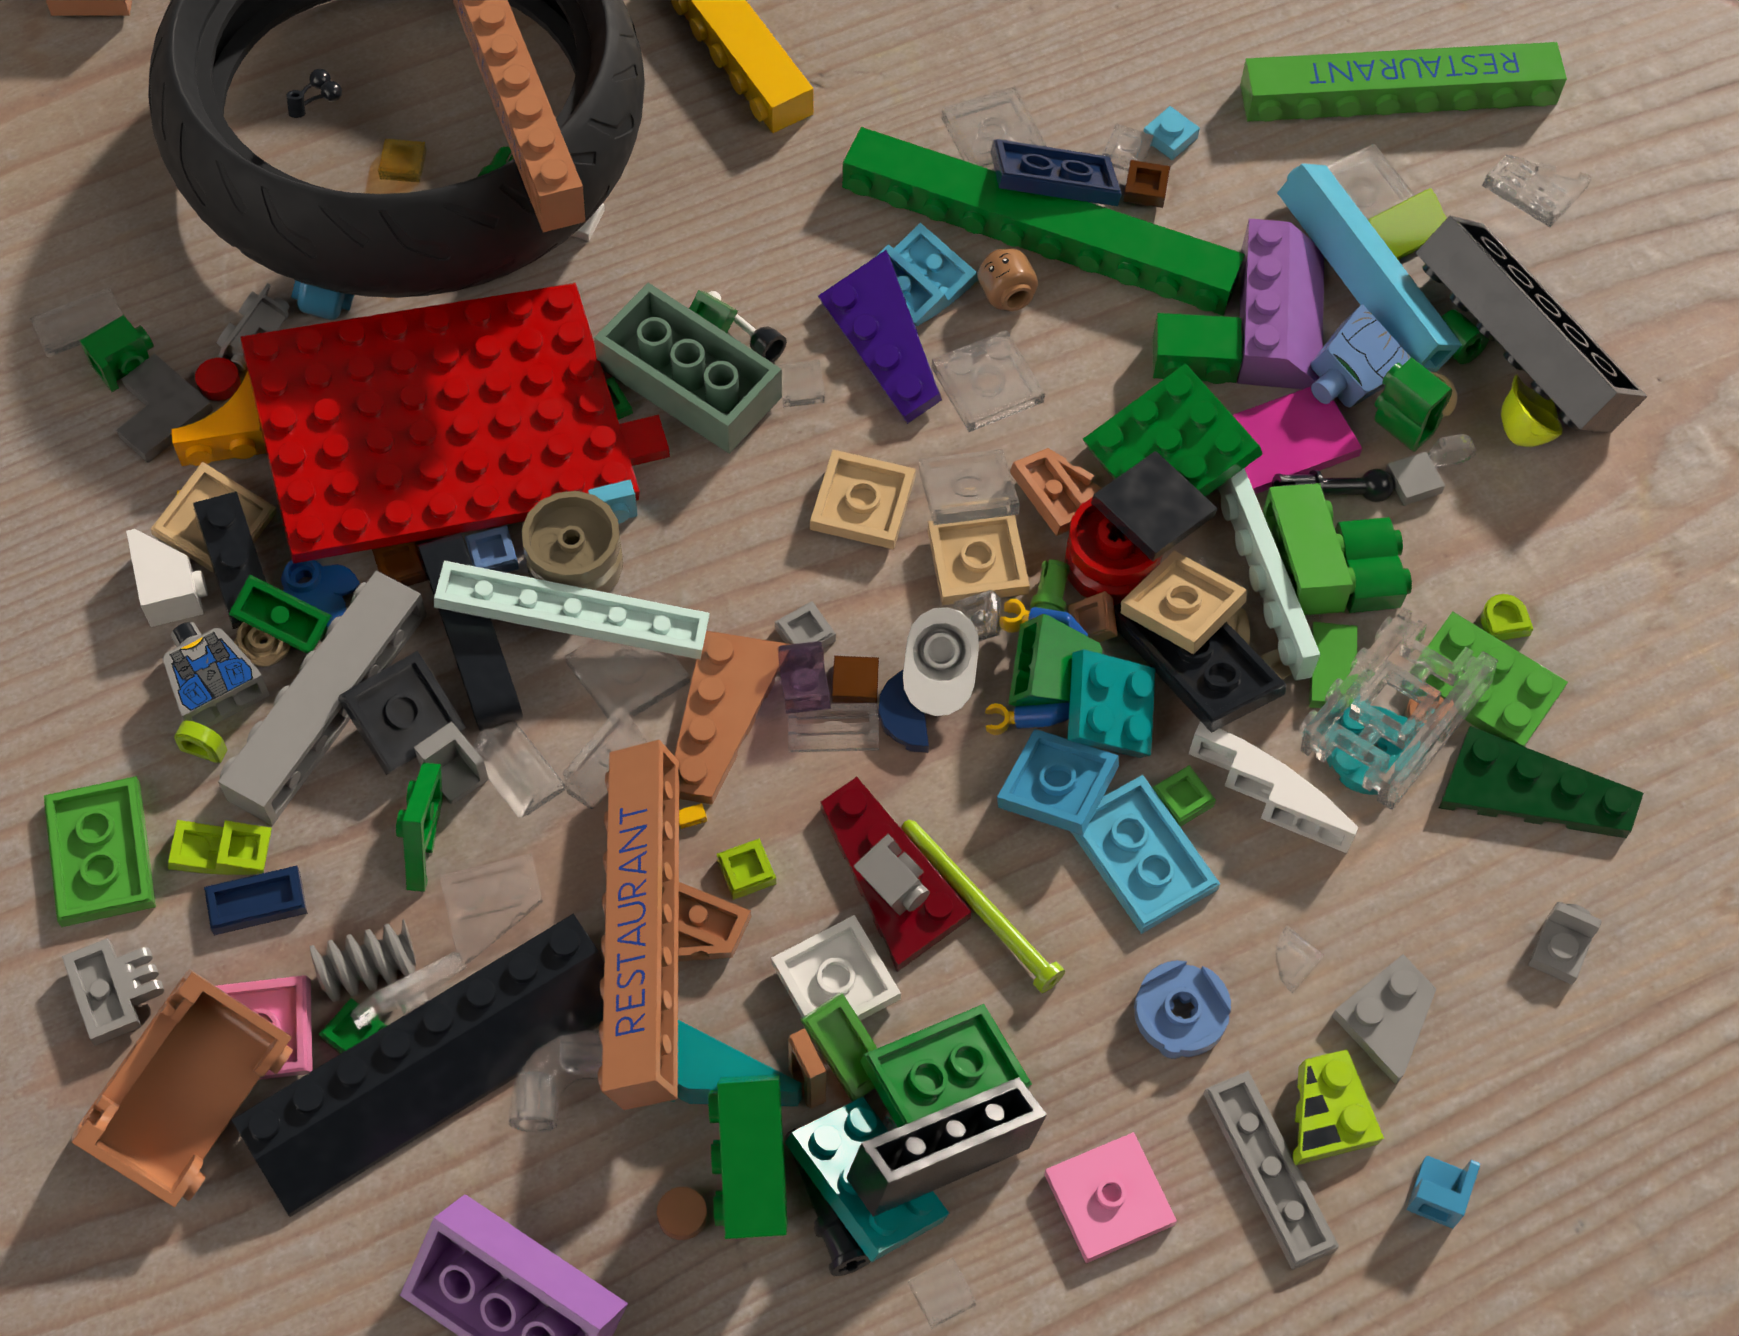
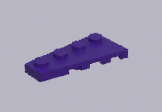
M887 249L818 295L825 309L907 424L942 401Z

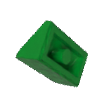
M249 575L229 612V615L306 654L315 650L333 619L332 615L252 575Z

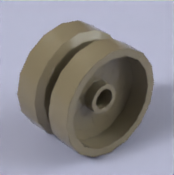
M580 491L559 492L539 501L527 514L522 527V539L530 578L609 593L618 583L624 567L617 517L607 503L595 495Z

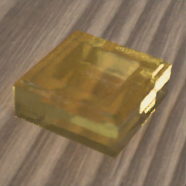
M385 139L378 168L380 180L420 183L427 152L425 142Z

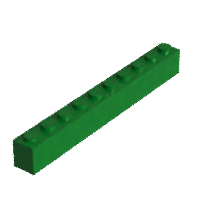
M860 127L843 161L842 188L850 190L857 195L868 196L886 202L895 208H904L925 215L931 220L943 221L964 228L970 233L981 234L1002 241L1008 246L1020 247L1038 253L1047 259H1056L1077 266L1086 272H1095L1118 280L1124 285H1133L1154 292L1163 298L1175 299L1193 305L1205 312H1214L1224 316L1240 277L1245 257L1244 253L1090 202L1000 189L995 171L864 127Z

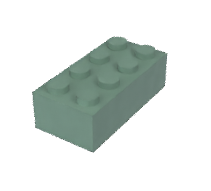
M649 282L594 337L596 358L600 361L605 372L729 454L782 398V369Z

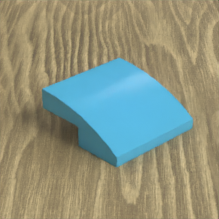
M921 222L895 248L888 244L880 252L882 253L887 249L911 317L916 326L936 316L978 281V273Z

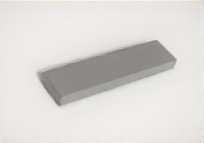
M1249 1071L1206 1088L1203 1095L1291 1269L1294 1270L1335 1252L1339 1245L1298 1166H1295L1293 1156Z

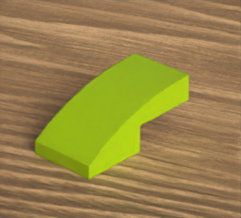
M177 820L168 860V869L219 875L264 873L272 828L227 820L224 822V827Z

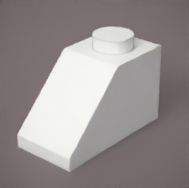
M136 529L126 531L140 605L150 626L153 627L203 615L200 597L208 596L202 571H193L187 555Z

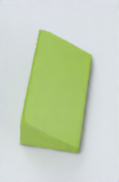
M1428 188L1370 218L1368 221L1399 260L1418 250L1447 218L1435 192Z

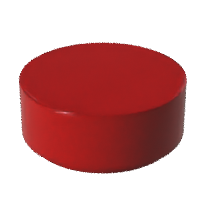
M215 357L208 359L197 368L195 373V380L200 393L209 400H226L232 397L241 385L236 365L226 358Z

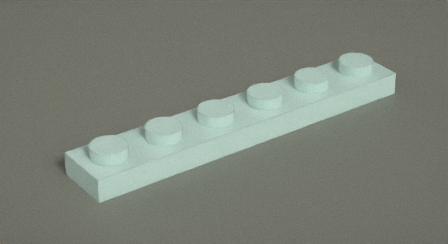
M1244 468L1218 487L1221 495L1222 513L1227 521L1231 520L1235 530L1237 551L1240 556L1246 557L1250 567L1249 579L1251 586L1255 592H1260L1264 602L1263 611L1266 624L1270 629L1274 628L1279 640L1278 651L1282 663L1285 666L1289 665L1295 681L1311 678L1320 657V652Z
M444 561L434 597V608L700 660L710 614L708 612Z

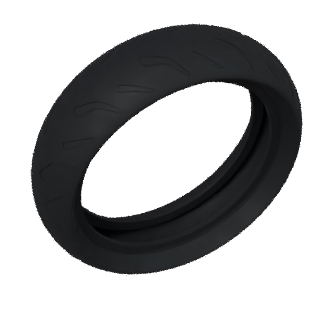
M171 0L155 36L150 60L148 88L152 129L164 164L183 197L200 219L221 239L232 247L238 248L242 254L285 277L339 293L388 298L420 297L449 293L490 282L536 261L565 242L580 229L607 199L621 178L628 163L642 119L645 89L643 59L635 26L623 0H508L510 6L533 19L549 33L568 58L575 73L570 95L556 121L583 185L585 222L543 232L514 159L487 174L441 188L408 193H350L316 186L294 178L268 164L240 141L224 118V106L233 76L241 62L253 46L271 29L299 13L332 0Z

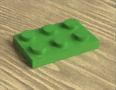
M1453 611L1408 672L1404 681L1421 693L1431 692L1440 695L1448 702L1451 712L1480 730L1524 747L1568 683V681Z

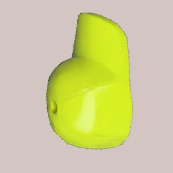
M1516 374L1513 378L1511 390L1507 394L1501 409L1502 424L1507 437L1515 445L1522 447H1535L1555 440L1562 434L1563 428L1558 419L1553 400L1550 399L1548 401L1542 398L1535 390L1527 387L1519 375Z

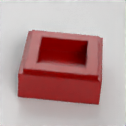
M659 414L619 424L632 466L670 457L669 446Z

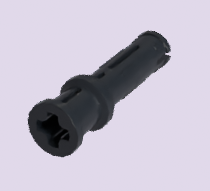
M796 1128L792 1129L791 1131H789V1132L785 1135V1140H787V1138L789 1137V1135H790L793 1131H795ZM793 1155L818 1217L814 1221V1232L817 1237L823 1238L832 1262L829 1264L831 1275H847L865 1267L871 1261Z

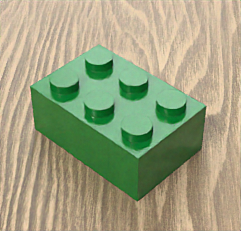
M780 1074L722 1077L717 1083V1089H712L708 1093L709 1122L719 1123L720 1139L713 1140V1144H711L712 1175L722 1174V1190H716L713 1197L715 1226H724L725 1239L787 1235L788 1217Z

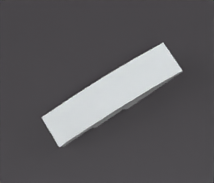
M1200 721L1194 734L1189 755L1229 770L1225 787L1266 803L1261 819L1342 852H1348L1358 826L1326 795L1287 765L1246 740L1222 729L1211 733Z

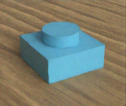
M1169 106L1144 128L1142 138L1173 160L1198 139L1200 127Z
M631 479L588 490L589 494L595 495L610 506L618 519V524L625 522L628 518L638 516L635 492Z

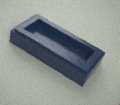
M297 865L204 887L210 928L214 936L308 914L301 873Z

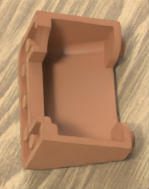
M189 969L85 1114L72 1135V1143L173 1207L178 1204L182 1197L190 1201L206 1175L200 1172L204 1162L203 1159L259 1078L263 1077L269 1070L277 1074L284 1066L293 1051L292 1048L287 1046L292 1037Z

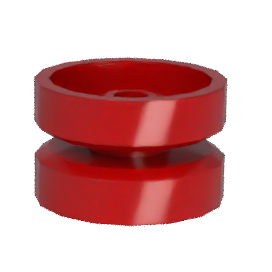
M1092 498L1079 506L1071 518L1064 563L1070 566V572L1067 577L1080 595L1089 598L1099 593L1107 592L1113 597V603L1116 606L1160 565L1163 555L1152 562L1091 504Z

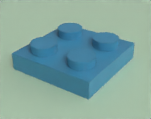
M1034 729L997 796L998 808L1083 836L1119 767V757L1116 754L1068 741L1066 738Z

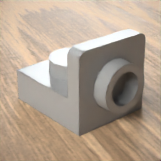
M1557 902L1544 922L1528 966L1573 985L1579 975L1591 940L1599 930L1602 921L1592 916L1582 906Z

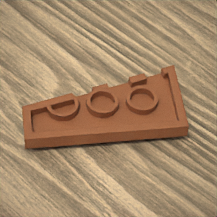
M706 631L701 660L696 659L675 751V757L679 761V799L713 805L737 758V752L745 736L749 734L756 721V714L764 699L768 697L775 684L776 675L782 664H785L791 652L790 644Z

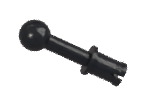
M1371 469L1362 477L1323 478L1319 470H1311L1309 474H1275L1272 479V487L1320 483L1324 495H1363V497L1372 502L1387 500L1394 490V481L1391 475L1383 469Z

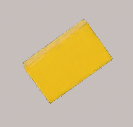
M702 803L679 810L680 829L707 822V816Z

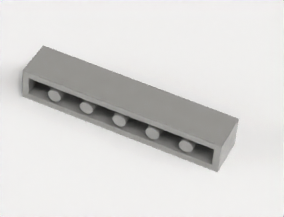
M378 571L374 572L367 583L363 582L357 587L350 606L342 616L336 617L331 622L326 632V638L317 650L309 652L304 658L300 667V673L290 686H284L275 698L273 709L264 721H259L252 727L247 743L237 757H232L225 763L218 783L228 802L266 823L274 825L350 721L349 715L338 700L339 695L388 668L426 617L424 603L419 592Z

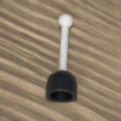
M708 292L710 295L721 300V296L718 292ZM738 314L736 315L733 322L750 335L751 349L770 362L777 360L785 350L786 338L776 329L769 326L760 327L756 330Z

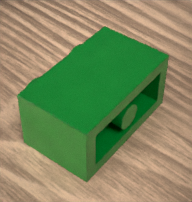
M1157 313L1153 333V378L1165 379L1186 363L1201 381H1208L1212 384L1236 383L1242 362V317Z

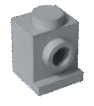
M887 834L854 867L900 916L906 909L913 911L927 899L930 892L918 879L923 870L906 852L897 857L902 850L895 840Z

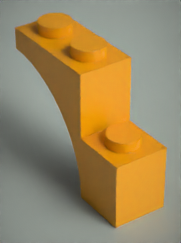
M248 372L236 393L217 411L195 423L171 429L172 443L181 466H199L202 462L209 464L213 461L232 458L248 459L254 455L267 453Z

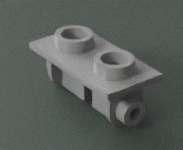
M269 283L266 284L259 295L253 291L250 293L239 310V313L244 315L237 326L229 323L216 344L222 347L218 357L224 358L225 355L229 356L240 371L246 369L240 336L255 334L257 330L262 333L277 331L289 316L287 312L289 304L279 297L273 300L267 296L271 287Z

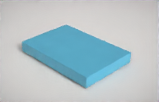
M1143 775L1103 796L1083 836L1071 832L1141 934L1219 889L1220 882Z

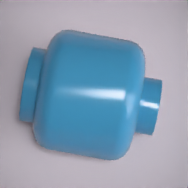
M295 280L291 298L297 300V306L300 311L328 320H334L340 315L341 309L350 311L354 295L330 291Z

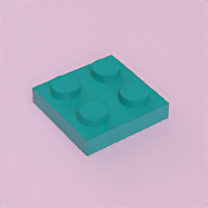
M1085 649L1073 652L1068 741L1137 758L1150 756L1152 752L1155 668Z

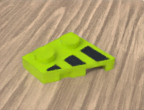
M1347 1049L1308 1058L1299 1065L1297 1088L1300 1091V1100L1296 1104L1295 1123H1299L1298 1146L1293 1150L1295 1166L1375 1146L1384 1139Z

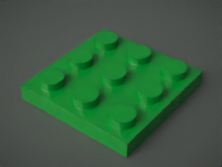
M1186 363L1083 438L1086 447L1114 480L1156 451L1205 497L1263 455L1260 445Z

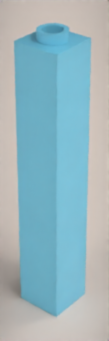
M1304 163L1294 168L1288 174L1286 183L1277 194L1359 304H1363L1410 357L1430 372H1437L1462 346L1458 338L1326 165Z

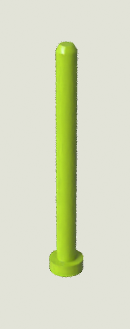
M907 820L901 825L904 833L937 872L1036 977L1033 985L1041 993H1045L1053 988L1064 976L1065 969L1057 961L1049 964L916 821Z

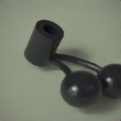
M316 69L312 71L309 77L310 83L302 91L292 90L286 94L288 115L290 117L301 118L305 116V106L312 101L323 98L328 102H335L341 98V86L337 82L331 81V76L326 70ZM312 86L320 90L321 94L304 101V94Z

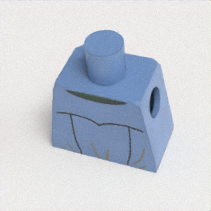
M1362 304L1340 324L1311 362L1312 370L1320 377L1311 385V391L1314 397L1323 404H1329L1338 397L1346 407L1351 408L1383 390L1386 386L1382 383L1383 378L1391 367L1398 362L1403 365L1411 357Z

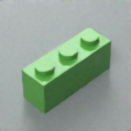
M1320 483L1269 487L1263 515L1304 615L1344 612L1350 594L1355 592L1356 577L1353 568L1347 567L1344 558V540L1340 533L1336 534L1333 525V507L1329 500H1325Z

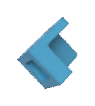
M1426 1156L1421 1163L1406 1210L1453 1229L1465 1214L1481 1163L1470 1160L1464 1169H1460L1431 1156Z

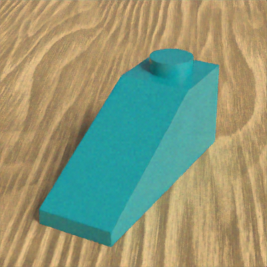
M678 1020L679 1099L688 1104H708V1093L712 1089H717V1083L722 1077L780 1074L781 1106L798 1107L802 1100L801 1082Z

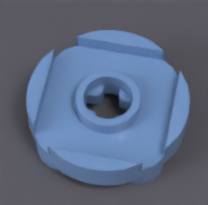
M1178 960L1163 963L1151 970L1145 976L1134 1001V1016L1139 1031L1148 1043L1159 1049L1162 1055L1172 1059L1180 1058L1181 1056H1197L1212 1049L1221 1040L1228 1026L1229 1014L1231 1012L1229 992L1217 974L1204 966L1200 969L1193 965H1186L1187 961ZM1179 998L1183 1004L1191 1002L1194 1005L1190 1012V1018L1183 1019L1181 1016L1177 1017L1172 1013L1174 1009L1173 1000Z

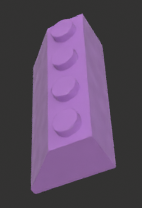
M1249 218L1241 252L1245 254L1241 269L1239 317H1242V362L1237 384L1305 389L1320 378L1312 370L1311 362L1323 348L1324 255L1315 243L1291 222Z
M466 1194L433 1218L400 1293L402 1298L458 1336H613L628 1305L627 1302Z

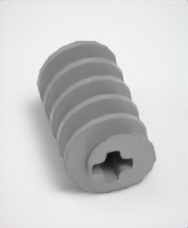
M404 919L402 920L401 934L399 935L395 933L389 923L383 926L382 940H378L373 932L367 929L364 935V945L359 946L351 934L346 935L345 950L343 951L339 950L333 940L327 941L326 956H321L314 945L310 946L311 957L322 991L326 992L332 1002L340 999L342 985L351 996H356L359 993L360 980H363L369 990L373 991L377 989L378 976L380 974L388 985L396 984L397 969H400L408 980L415 977L416 958Z

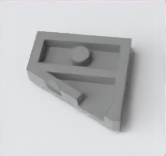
M1403 954L1336 1008L1332 1017L1390 1080L1397 1084L1405 1074L1436 988Z

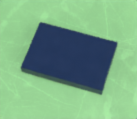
M993 139L990 153L1000 189L1119 206L1122 193L1109 156Z

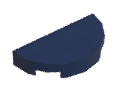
M901 670L887 681L880 693L878 718L883 732L887 736H891L896 742L906 746V750L928 753L929 742L925 714L909 701L904 691L903 670Z

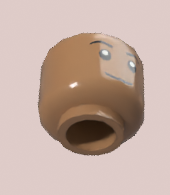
M998 249L991 252L980 265L977 274L979 284L989 303L996 309L1017 311L1024 308L1031 302L1038 287L1037 276L1027 257L1020 250Z

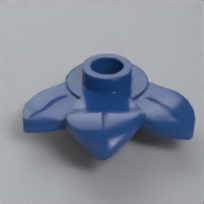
M291 560L286 565L281 576L284 592L332 615V621L336 617L342 616L347 610L342 596L354 592L360 585L358 578L349 568L340 564L322 566L316 560L294 564ZM304 577L312 578L307 583L298 584V581Z

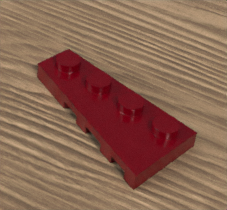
M857 776L820 802L823 816L843 858L846 859L854 875L855 884L870 909L873 922L880 937H883L891 954L890 958L897 972L971 919L970 909ZM887 834L895 840L902 850L897 857L906 852L923 870L918 879L930 892L927 899L913 911L906 909L900 916L854 867Z

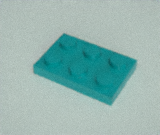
M861 1097L793 1131L785 1141V1144L872 1263L940 1225L950 1213L934 1191L875 1217L870 1214L846 1179V1176L861 1143L889 1131L864 1097Z

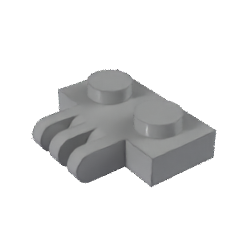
M106 938L62 956L89 1038L95 1046L140 1028L141 1024L134 1006L156 998L165 991L160 980L151 981L158 977L159 973L155 964H147L153 959L150 948H140L117 957L113 944L109 938Z

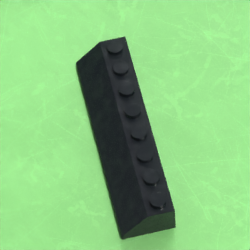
M573 913L233 1118L232 1122L289 1217L597 1028L601 1021H603L604 1001L600 992V981L604 977L605 962Z

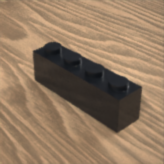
M1018 1077L861 1143L846 1179L870 1214L875 1217L1029 1149L1047 1114Z

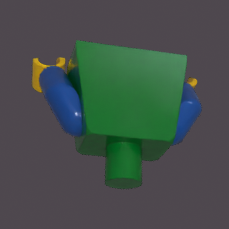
M1009 599L1004 603V611L1015 613L1018 616L1016 618L1002 616L1000 617L999 624L1006 632L1014 633L1019 631L1008 703L1016 707L1014 711H1008L1002 704L994 703L986 708L985 714L997 713L1004 717V721L999 725L990 724L985 726L986 731L992 735L1004 733L1010 724H1015L1018 729L1050 727L1069 720L1072 654L1082 649L1102 654L1103 650L1100 643L1089 638L1088 633L1068 612L1032 607L1028 611L1025 610L1024 604L1020 600Z

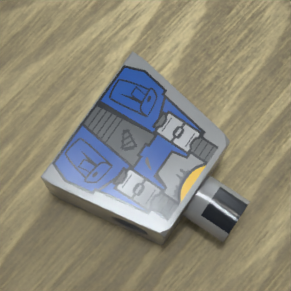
M193 622L182 623L173 629L171 638L177 648L165 653L162 659L184 721H194L209 728L270 696L260 671L223 629L214 628L201 635L196 624Z

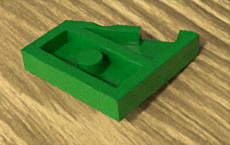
M422 763L417 780H410L408 784L406 810L400 809L398 812L396 836L403 838L406 890L425 892L428 878L426 875L425 852L433 853L437 824L443 801L441 764Z

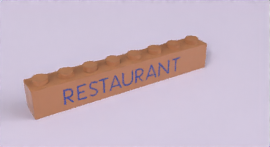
M452 0L542 231L547 232L585 222L583 185L508 0Z
M660 740L609 752V771L605 774V785L608 791V811L604 814V824L608 835L607 851L603 855V865L607 879L606 892L602 896L606 923L605 934L601 938L605 966L604 977L600 981V992L604 1001L603 1021L599 1025V1036L603 1045L602 1066L598 1070V1082L602 1092L623 1110L678 1099L679 761Z

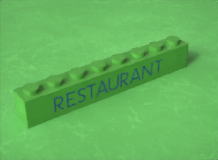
M1544 42L1246 58L1240 87L1247 122H1271L1286 119L1309 120L1322 117L1391 115L1414 112L1429 113L1432 111L1451 110L1467 111L1470 109L1487 108L1506 109L1524 106L1544 107L1547 105H1557L1567 77L1558 43Z

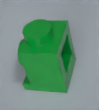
M124 315L79 340L89 364L111 392L119 388L116 381L125 377L149 358L147 351L154 348V344L141 325L134 328Z

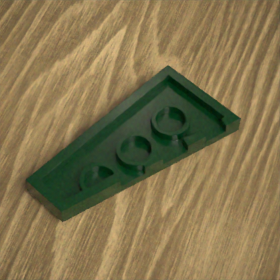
M1469 726L1439 808L1455 811L1456 807L1477 810V815L1497 817L1498 814L1524 818V822L1542 825L1546 821L1565 824L1566 828L1571 830L1627 838L1632 831L1644 793Z

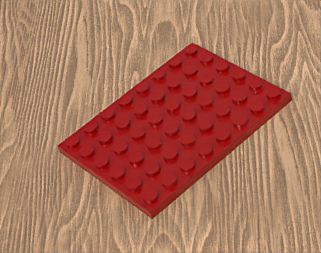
M576 283L240 336L241 347L293 564L447 536L459 532L463 533L523 522L526 520L527 514L539 501L559 492L580 491L588 493L590 489L631 479L636 501L639 500L640 490L601 363L596 358L595 343Z

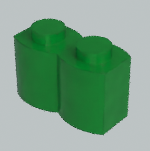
M1411 357L1403 365L1399 362L1396 363L1384 376L1382 383L1386 386L1374 403V406L1377 408L1374 421L1411 451L1415 452L1437 430L1443 417L1442 412L1452 395V389Z
M1390 517L1338 522L1335 531L1336 534L1340 533L1343 537L1345 546L1344 558L1347 567L1353 568L1356 577L1355 592L1350 594L1346 605L1348 612L1357 613L1401 608L1407 594H1410L1412 590L1411 573L1408 568H1403L1399 558L1403 552L1401 532L1394 530Z

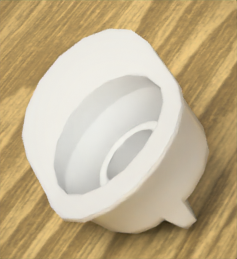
M949 607L933 608L921 614L911 626L907 638L903 670L904 691L909 701L923 713L933 716L950 715L961 709L971 697L975 684L979 641L978 633L972 621L961 611Z

